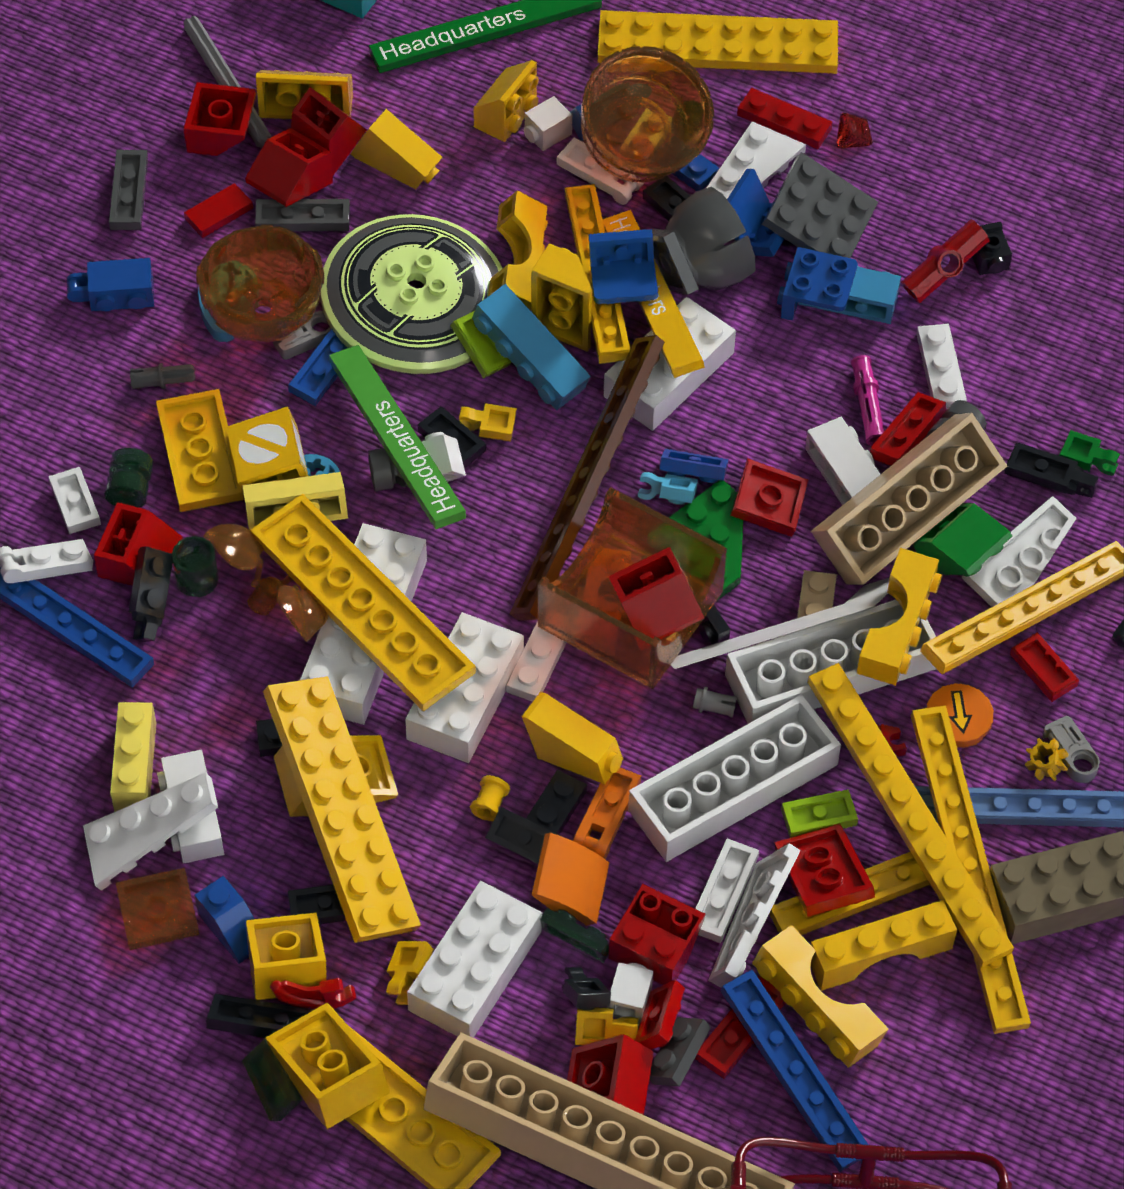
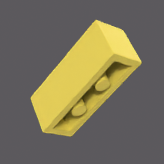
M341 472L242 485L249 532L253 527L302 493L330 521L348 519L345 488Z
M118 702L110 791L114 812L151 796L156 735V718L153 703Z

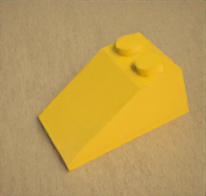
M350 735L375 803L396 798L398 792L382 736ZM281 746L274 755V760L289 816H308L283 746Z
M328 1002L266 1037L267 1044L307 1106L326 1129L331 1128L390 1093L381 1062Z

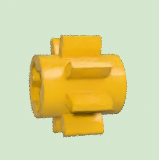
M1038 738L1037 744L1032 749H1026L1031 760L1027 761L1025 766L1029 771L1036 770L1035 777L1039 781L1044 776L1051 777L1053 781H1056V775L1061 770H1068L1062 759L1067 758L1069 754L1065 749L1058 750L1059 743L1055 738L1050 743L1043 742ZM1047 755H1050V756L1048 757L1049 762H1048L1047 764H1044V763H1045V757H1046Z

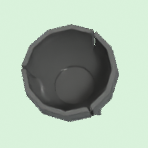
M713 187L695 192L675 207L664 230L652 229L654 259L669 290L672 292L689 295L698 290V287L721 290L737 285L756 271L755 255L748 235L729 245H724V243L744 234L746 230L732 205L721 192Z

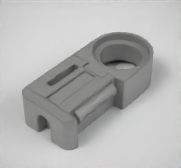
M317 311L300 318V323L277 333L275 330L272 331L273 345L283 359H290L317 347L331 327L323 332L315 331L312 327L320 322L328 324L323 311Z
M1064 716L1047 724L1042 737L1043 739L1048 737L1050 741L1055 738L1059 743L1058 750L1065 749L1068 752L1069 756L1062 760L1068 768L1066 773L1069 777L1079 783L1092 781L1097 775L1100 760L1072 718ZM1078 759H1085L1091 763L1093 768L1090 771L1082 772L1075 768L1074 762Z

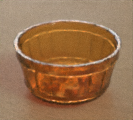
M629 47L622 49L621 52L617 51L609 55L602 61V64L600 63L593 70L583 93L581 130L587 150L597 164L615 177L631 182H651L684 168L702 152L713 129V101L710 99L711 94L703 78H700V74L687 61H683V58L656 47Z

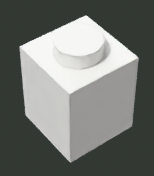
M553 96L525 112L524 134L531 143H535L542 151H545L572 135V114Z
M436 432L425 436V441H422V444L447 482L466 476L456 438L445 435L443 432Z
M618 963L610 991V1006L607 1007L614 1009L613 1017L638 1018V1023H641L646 1003L652 990V970H648L645 966L638 963Z

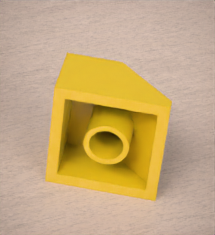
M316 912L246 920L250 969L255 1000L276 998L270 989V984L274 980L280 982L287 980L306 987L319 986V982L327 980L326 957Z

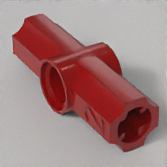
M970 219L944 244L937 245L929 251L927 259L901 281L903 288L916 302L921 303L948 278L960 274L964 263L990 241L988 235L982 227ZM949 254V264L942 268L941 261L945 255Z

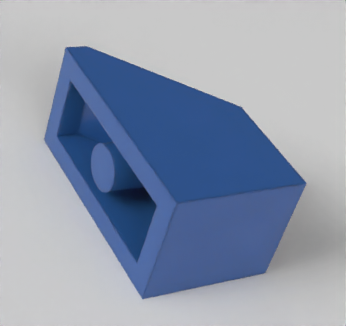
M222 876L194 895L197 913L237 963L240 964L249 958L246 920H253L254 917L244 899L228 880Z

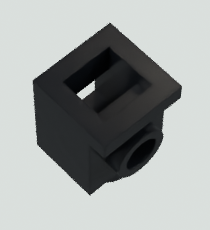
M1002 222L980 225L990 241L972 256L979 275L996 274L1009 270L1012 252L1002 231Z

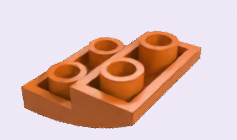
M547 833L544 836L532 896L553 912L567 911L585 926L597 924L610 862L583 845L562 836Z

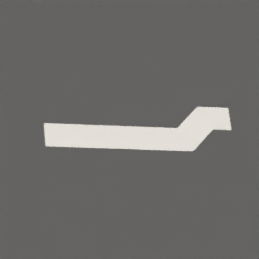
M890 578L864 585L845 604L665 660L674 669L873 608L888 594Z

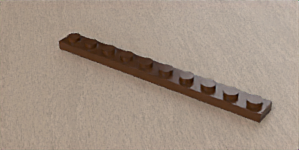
M657 335L636 338L509 613L518 621L539 620L546 610V602L553 587L559 581V574L566 559L572 552V545L576 536L585 524L586 514L591 503L598 495V488L604 475L610 469L611 459L616 448L623 440V433L629 420L635 414L636 404L648 385L647 380L651 371L660 359V352L665 342Z

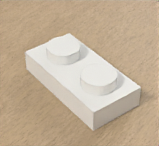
M80 467L48 476L69 534L101 525L100 517Z

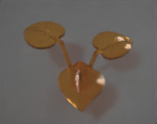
M221 524L205 532L203 537L213 544L221 557L230 565L240 570H252L256 567L255 577L251 582V586L255 589L247 599L248 606L252 611L265 616L278 603L288 620L306 642L326 623L329 617L326 610L307 589L299 590L296 585L288 586L287 584L292 580L289 575L282 581L272 576L261 580L264 561L259 555L263 552L264 548L249 529L236 524Z

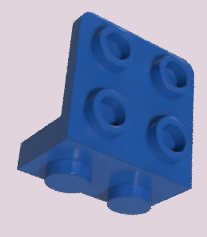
M746 169L727 199L735 209L746 230L744 234L734 239L737 241L748 235L755 256L774 257L784 238L762 225L772 203L769 202L754 169Z
M652 229L588 234L595 303L642 302L655 300L658 297Z
M797 247L793 263L788 262L784 277V280L787 281L786 286L780 287L777 304L782 305L781 318L793 321L798 302L835 311L845 310L857 271V261L847 257Z

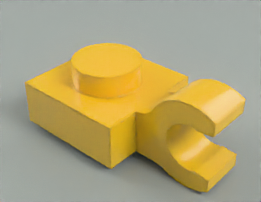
M485 403L484 411L470 407H461L459 420L470 431L480 429L479 437L511 442L517 408Z
M427 941L397 942L386 970L392 977L387 985L386 993L388 995H398L395 1002L397 1005H408L407 991L413 984V979L417 978L433 953L434 949Z
M596 1007L593 1010L577 1008L575 1045H586L622 1034L635 1040L638 1032V1018L621 1017L613 1019L614 1009Z

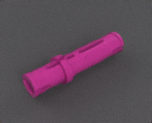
M859 355L851 360L855 378L853 389L859 398L866 443L872 446L884 432L877 396L879 385L878 380L873 376L870 357Z

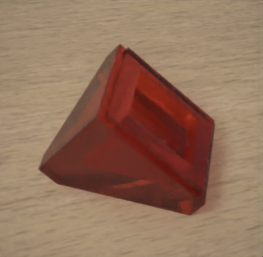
M843 112L840 115L837 147L844 149L871 146L873 141L867 119Z

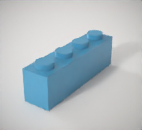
M506 284L477 304L472 317L476 328L482 334L488 335L495 343L498 352L503 357L511 360L517 367L519 375L534 385L545 403L551 404L558 410L585 389L591 377L588 372Z

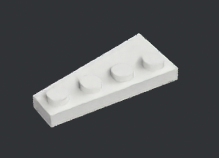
M203 773L84 825L83 828L95 886L102 891L112 884L110 880L122 871L127 873L136 867V861L150 851L155 853L166 845L165 841L177 832L182 834L216 810L218 804L212 778L208 774Z
M788 843L755 864L710 975V982L722 987L743 974L746 968L745 960L755 944L758 934L801 851L795 846Z

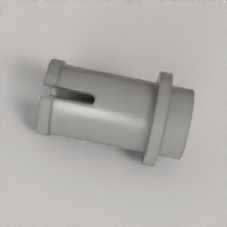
M704 687V689L697 688L693 708L699 709V713L705 710L733 717L737 696L708 691V687Z

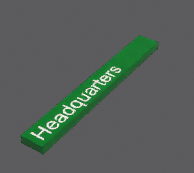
M521 0L369 45V53L379 73H383L602 8V0Z

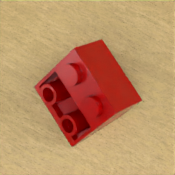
M311 87L292 111L291 128L332 152L333 176L367 131V129Z
M289 128L266 140L247 173L245 181L247 184L288 207L333 183L332 152Z
M117 502L94 554L97 575L103 579L133 586L140 547L147 546L174 554V563L183 542V536L149 510Z
M670 546L608 576L643 648L704 619V615Z
M642 883L609 939L608 959L617 963L641 964L648 970L653 971V981L661 985L677 980L689 959L706 914Z

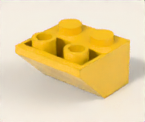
M530 60L508 67L501 73L473 107L474 128L503 142L512 133H516L520 129L525 118V112L538 105L537 85L539 77L537 76V62Z

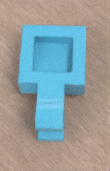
M644 472L641 474L640 482H647L652 488L649 490L640 488L638 497L643 500H650L657 494H660L659 498L667 499L673 504L692 503L697 491L698 479L671 474L660 477L650 472Z

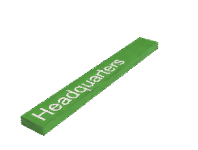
M356 345L330 354V364L434 528L439 529L466 519V510L360 346Z

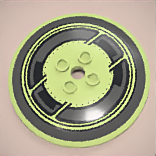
M403 214L387 216L357 227L342 238L333 248L326 260L321 276V305L329 326L340 341L349 348L359 345L370 363L402 373L431 374L443 372L472 361L450 325L453 321L475 311L477 304L488 297L490 278L503 268L486 244L471 232L454 223L425 215ZM417 280L422 282L424 287L417 289L408 283Z

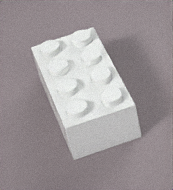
M688 297L682 300L677 307L703 358L705 368L674 378L662 351L660 352V359L651 371L647 380L648 385L636 404L633 418L652 431L734 353L736 330ZM652 330L644 337L654 335ZM618 361L604 374V397L608 399L625 361Z
M462 612L448 639L476 666V673L424 712L414 703L405 721L407 740L469 763L506 692V685L524 650V635Z
M480 881L407 991L408 1011L457 1037L462 1032L474 1038L542 932V912Z

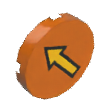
M954 683L942 686L932 694L926 708L946 705L957 747L965 748L978 744L992 728L994 710L990 700L979 689L970 685Z

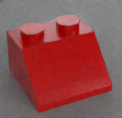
M196 82L184 125L187 153L218 156L245 140L257 90Z
M625 1034L572 1048L567 1080L644 1115L654 1051Z

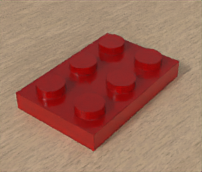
M841 824L774 842L775 851L788 843L801 850L788 875V879L807 917L875 898L874 886Z

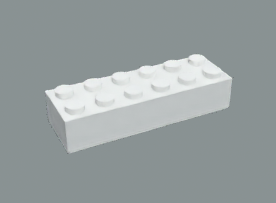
M363 523L354 545L412 601L427 562L426 539ZM326 614L300 680L328 676L344 720L364 725L384 671Z
M893 600L861 612L728 653L725 676L734 695L737 696V702L747 723H751L801 694L813 709L822 707L807 683L808 677L837 663L840 664L858 695L889 685L888 683L857 674L859 655L869 629L889 626L903 616L904 612L899 602ZM920 619L918 627L922 628L918 645L916 648L910 646L908 654L912 655L908 672L906 675L900 673L898 681L936 669L920 652L925 642L936 637L928 620Z
M801 694L630 789L628 811L663 859L668 862L837 766L841 744Z

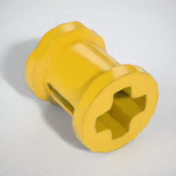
M486 775L481 778V790L477 799L471 802L470 809L476 817L482 820L494 821L503 797H506L510 792V786L499 777Z

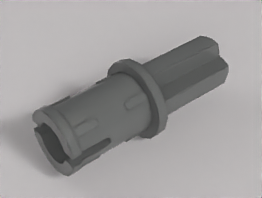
M159 363L155 367L130 369L132 389L161 386L162 389H165L166 384L193 382L196 377L194 365L191 364L164 367L163 363Z

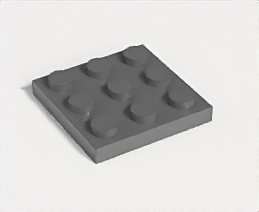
M801 152L793 162L762 225L796 247L851 258L878 201Z

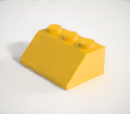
M260 70L256 73L260 118L291 119L293 109L310 87L351 117L353 100L352 74Z
M549 243L531 270V312L557 340L588 352L591 348L592 288L578 255L566 248H560Z

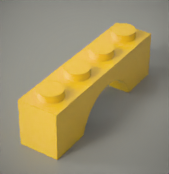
M518 190L499 205L496 228L511 247L514 265H506L490 278L488 296L506 284L531 311V270L545 250L543 241L544 232L548 224L546 220L548 206Z
M900 548L890 574L887 593L899 602L904 614L897 622L889 626L869 629L859 655L857 674L895 686L900 673L907 674L912 655H909L908 651L910 646L916 648L922 632V628L918 627L920 619L927 620L932 601L928 600L930 592L937 593L941 582L942 574L937 573L939 559Z
M944 900L811 941V946L816 950L811 960V968L821 991L854 981L861 972L871 965L892 956L912 954L919 959H923L953 949L957 928Z
M791 925L763 944L752 964L757 968L760 976L768 980L780 992L784 1002L792 1006L805 1020L807 1027L827 1044L831 1053L849 1068L878 1047L888 1028L865 1003H839L830 999L819 990L812 978L810 969L811 960L816 950Z

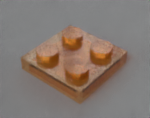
M185 867L116 882L129 950L199 935Z

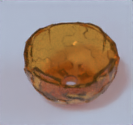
M262 224L261 226L235 230L213 243L200 265L197 266L196 281L203 306L208 310L210 316L221 330L234 338L244 341L271 342L290 337L301 330L312 318L320 301L321 289L324 284V270L318 251L296 233L283 227ZM260 306L271 308L269 312L264 314L255 311Z

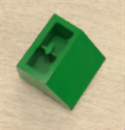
M962 503L912 545L917 553L939 559L937 573L968 577L979 572L982 564L989 557L1001 552L1004 548L1003 545L1013 536L1006 527L975 503Z

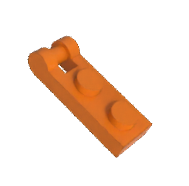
M619 768L616 773L612 774L606 784L600 783L573 841L606 859L612 842L628 811L629 790L641 783V775ZM592 830L603 833L600 840L589 836Z

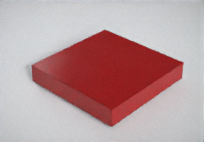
M747 458L730 516L792 537L796 531L808 479Z

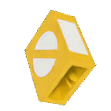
M288 406L227 426L237 481L242 492V485L308 476L298 427Z

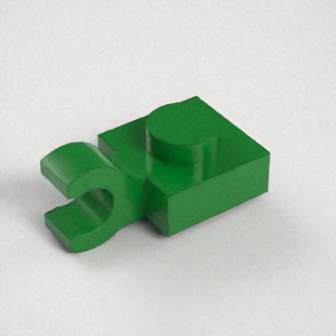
M1070 430L1059 456L1077 461V466L1085 471L1090 472L1092 465H1095L1102 473L1114 476L1120 454L1113 450L1100 448V439Z

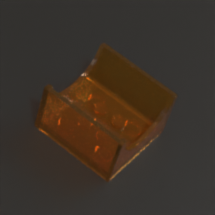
M610 487L605 494L604 504L597 523L576 559L554 582L550 583L549 579L543 576L538 583V627L654 689L702 620L663 639H659L656 636L653 639L632 627L608 576L670 546L705 617L723 592L727 548Z

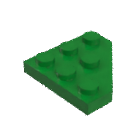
M723 480L717 481L693 499L692 503L682 507L649 532V540L660 550L670 546L681 569L693 581L697 579L705 592L716 602L740 584L742 566L743 520L730 516L737 492Z

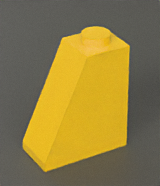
M387 109L369 127L350 153L357 160L415 190L423 181L427 184L431 182L440 171L435 166L443 158Z
M539 692L522 715L537 758L606 784L612 774L619 770L623 760L616 738L548 694Z

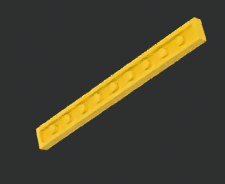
M837 663L810 675L807 683L940 901L944 900L954 924L981 968L1011 954L1014 946L840 664Z
M946 705L912 710L911 720L939 826L1007 935ZM1011 953L982 968L974 956L994 1034L1028 1029L1031 1021L1013 954Z

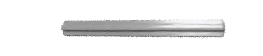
M192 16L190 19L186 18L184 20V29L219 85L241 87L200 20L196 16ZM253 107L247 131L256 146L262 148L266 140L271 138V134Z

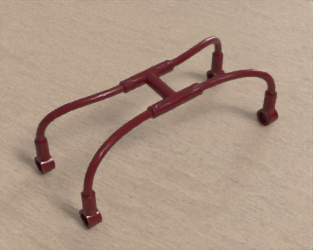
M757 1137L747 1140L739 1147L735 1161L731 1165L730 1189H746L747 1166L744 1159L749 1150L760 1146L785 1147L834 1154L837 1158L861 1159L859 1174L832 1173V1175L801 1174L779 1176L795 1184H831L832 1187L851 1189H950L928 1183L899 1180V1177L874 1175L876 1160L903 1162L904 1160H969L988 1164L996 1170L999 1176L997 1189H1012V1183L1009 1181L1004 1165L991 1155L974 1151L904 1150L903 1147L847 1143L828 1145L780 1137Z

